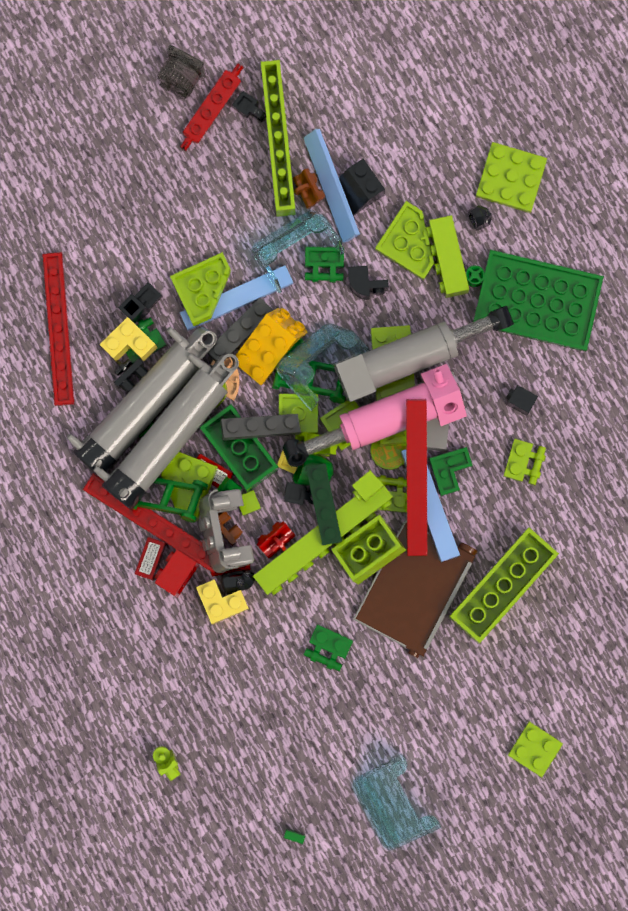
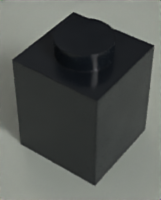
M517 385L515 390L511 388L507 394L506 399L509 401L506 405L527 416L538 396Z

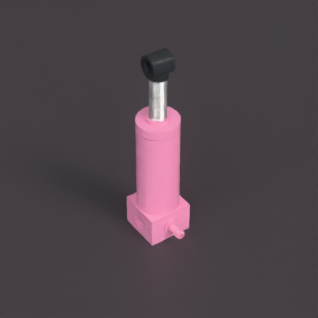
M444 364L421 373L423 383L339 415L342 424H340V428L334 431L332 430L327 434L324 433L321 436L304 442L298 439L286 441L283 445V451L288 464L292 467L301 466L306 462L309 455L319 452L323 448L332 447L342 441L350 443L352 450H356L405 431L406 399H427V422L437 418L440 426L467 417L460 389L448 365Z

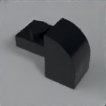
M368 266L348 267L349 286L357 297L369 300L370 292H373V295L385 294V291H388V280L369 281Z
M147 282L135 296L131 294L118 308L132 322L136 323L142 320L163 296Z

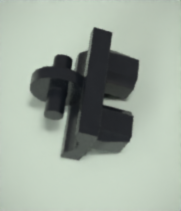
M140 358L128 369L127 367L132 363L129 359L124 363L119 360L116 362L119 368L115 371V374L119 376L124 371L114 382L119 389L122 388L128 393L135 386L130 378L135 374L141 380L148 372Z

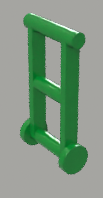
M288 353L278 364L272 385L273 389L279 390L280 387L329 396L330 401L338 404L345 402V396L342 395L343 389L339 379L335 391L312 386L316 369L336 372L333 365L288 356ZM286 363L309 367L305 385L282 380Z
M157 478L154 481L155 484L166 486L160 504L139 501L133 508V510H136L137 507L181 515V519L195 523L197 517L194 516L201 493L203 490H207L208 484L199 480H194L192 484ZM174 487L194 491L187 510L167 506Z

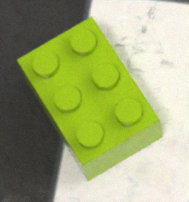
M380 514L331 549L351 580L358 585L406 551L389 524Z

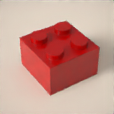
M176 550L175 553L172 551L166 559L167 565L164 569L160 568L154 578L157 579L155 584L178 598L199 567V564L179 550Z

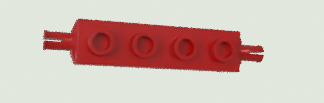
M237 63L232 72L224 71L184 129L183 135L186 138L180 145L181 149L187 151L192 142L198 144L241 83L238 75L244 69L242 65L240 66Z

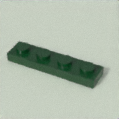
M326 463L306 467L322 546L342 542Z

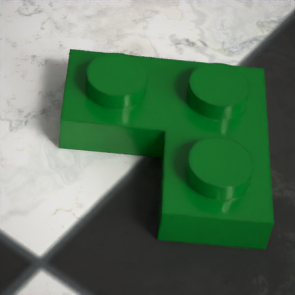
M467 447L429 458L440 496L460 491L454 472L473 466Z

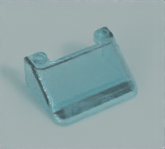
M402 753L359 775L352 783L354 793L382 846L387 850L397 849L441 828L437 818L432 815H426L420 819L417 817L397 777L407 770V761Z

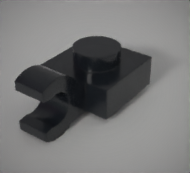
M242 91L231 105L233 109L246 118L250 114L260 122H263L266 118L265 112L257 107L259 104L258 100L245 91Z

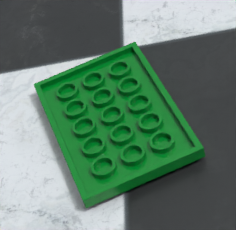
M490 250L473 322L487 317V314L495 309L507 306L514 325L499 330V332L586 352L604 276Z

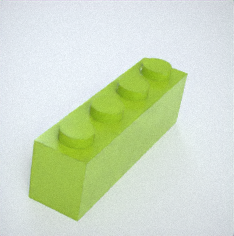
M452 215L429 220L426 229L428 238H431L433 245H430L432 256H436L435 272L441 278V282H439L440 293H444L445 298L468 294L469 286Z

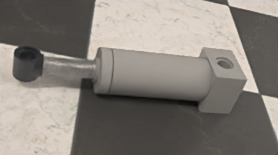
M503 306L489 312L487 317L460 328L451 330L446 322L443 321L363 354L357 353L332 364L345 397L351 402L376 392L377 388L457 357V344L459 342L471 339L490 330L499 331L514 325L508 307Z

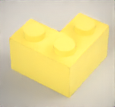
M128 317L100 343V346L116 362L129 349L135 352L143 361L157 349L155 343Z
M215 579L196 587L212 625L249 610L241 590L223 597Z

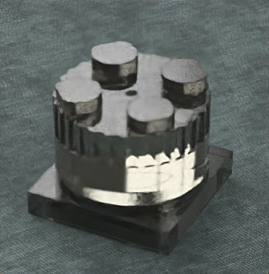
M169 45L167 49L168 57L157 74V79L160 81L159 85L167 91L171 89L176 92L179 98L186 100L187 96L191 95L198 81H203L206 77L204 63L175 46Z

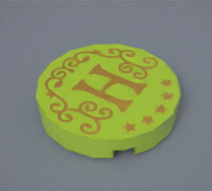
M379 441L371 444L370 449L371 458L382 469H398L404 465L401 451L406 449V445L380 447Z

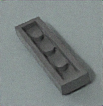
M259 298L216 340L215 345L207 354L215 362L224 354H233L249 338L264 316L273 311V309Z
M298 414L220 420L222 440L289 436L301 433Z

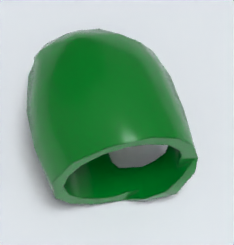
M313 453L309 455L303 465L297 467L292 480L295 484L310 486L306 467L326 463L330 481L334 474L333 464L327 458Z

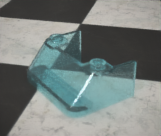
M310 210L257 241L252 247L254 258L278 293H281L282 290L269 264L277 259L279 252L310 233L325 231L341 255L344 254L340 237L325 216L316 211Z
M332 323L325 324L279 361L277 373L311 411L315 409L320 399L307 386L314 378V371L309 363L335 342L344 349H350L354 355L370 351L352 330Z

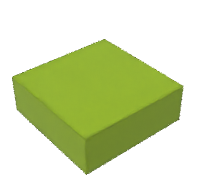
M254 490L242 495L244 506L239 508L243 516L261 509Z

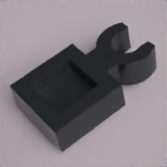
M286 482L284 502L303 505L304 500H307L308 503L313 504L311 490L307 492L306 485Z

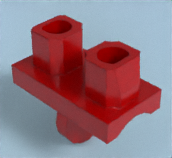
M284 521L281 523L276 522L269 534H262L257 539V546L269 559L280 549L285 551L287 548L284 545L296 535Z

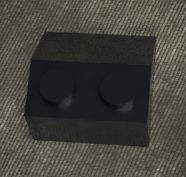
M364 158L349 167L339 177L353 216L385 195V188Z

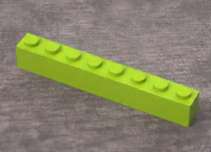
M280 60L261 62L276 216L296 215Z
M385 486L367 502L363 499L359 501L354 497L336 511L342 541L345 540L344 536L349 532L353 534L360 529V524L366 520L368 523L377 516L375 512L380 508L385 510L392 504L390 500L393 499V496ZM316 526L253 575V577L267 595L272 593L274 596L283 589L282 584L286 581L289 583L294 581L298 577L297 573L302 569L304 571L308 570L314 565L313 560L318 556L322 559L330 552L328 549L331 546H336L341 542L322 546L319 528Z

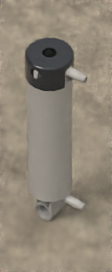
M169 327L167 332L176 342L82 442L72 434L67 436V439L75 447L73 454L91 471L94 472V468L98 466L105 472H108L117 462L118 458L168 406L199 370L187 356L192 353L199 359H202L215 345L217 340L215 333L200 327L186 340L176 330ZM207 334V339L202 341L203 336Z
M192 353L187 356L199 370L122 463L110 475L98 466L94 468V472L105 481L102 484L105 490L130 510L138 504L154 481L228 393L223 385L239 365L238 358L235 355H222L212 367ZM227 357H230L233 361V365L230 368L224 365V360Z

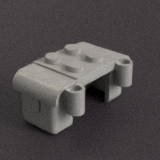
M216 489L202 497L199 501L201 514L199 528L204 534V539L202 540L203 549L209 555L211 568L217 573H224L254 562L252 545L224 548L218 513L237 510V507L244 506L241 490L239 489L220 492Z

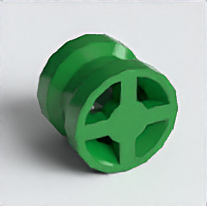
M474 265L467 269L468 285L470 287H478L482 284L485 272L480 266Z

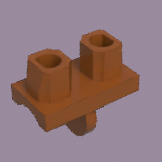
M308 168L293 177L297 187L294 193L295 195H301L307 209L312 208L325 198L323 190L318 189L316 185L317 177L315 173H310Z
M227 512L218 513L221 533L233 546L237 543L236 540L243 532L237 524L230 530H227L223 525L231 517Z

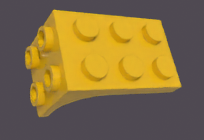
M277 308L267 313L235 355L239 361L238 367L260 385L265 383L294 344L308 333L305 326L290 317L291 314L283 308Z

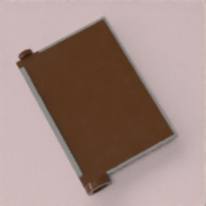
M405 520L397 537L406 551L377 572L353 620L408 648V653L418 658L419 655L424 657L478 551L460 542L457 547L460 556L440 562L430 532L427 531V555L407 556V520Z

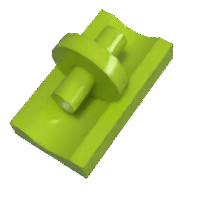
M164 746L157 747L153 751V759L156 762L157 770L161 776L166 774L169 780L172 781L180 775L176 755L172 749L169 751Z

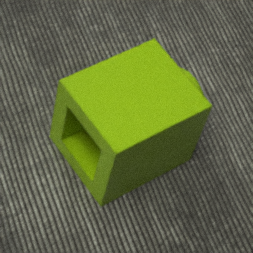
M370 470L352 485L355 489L352 493L359 501L363 499L367 502L384 486Z

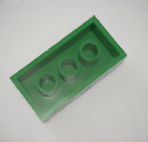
M230 404L203 424L200 429L248 493L278 471L279 467L257 438L222 440L220 420L241 418L232 404Z

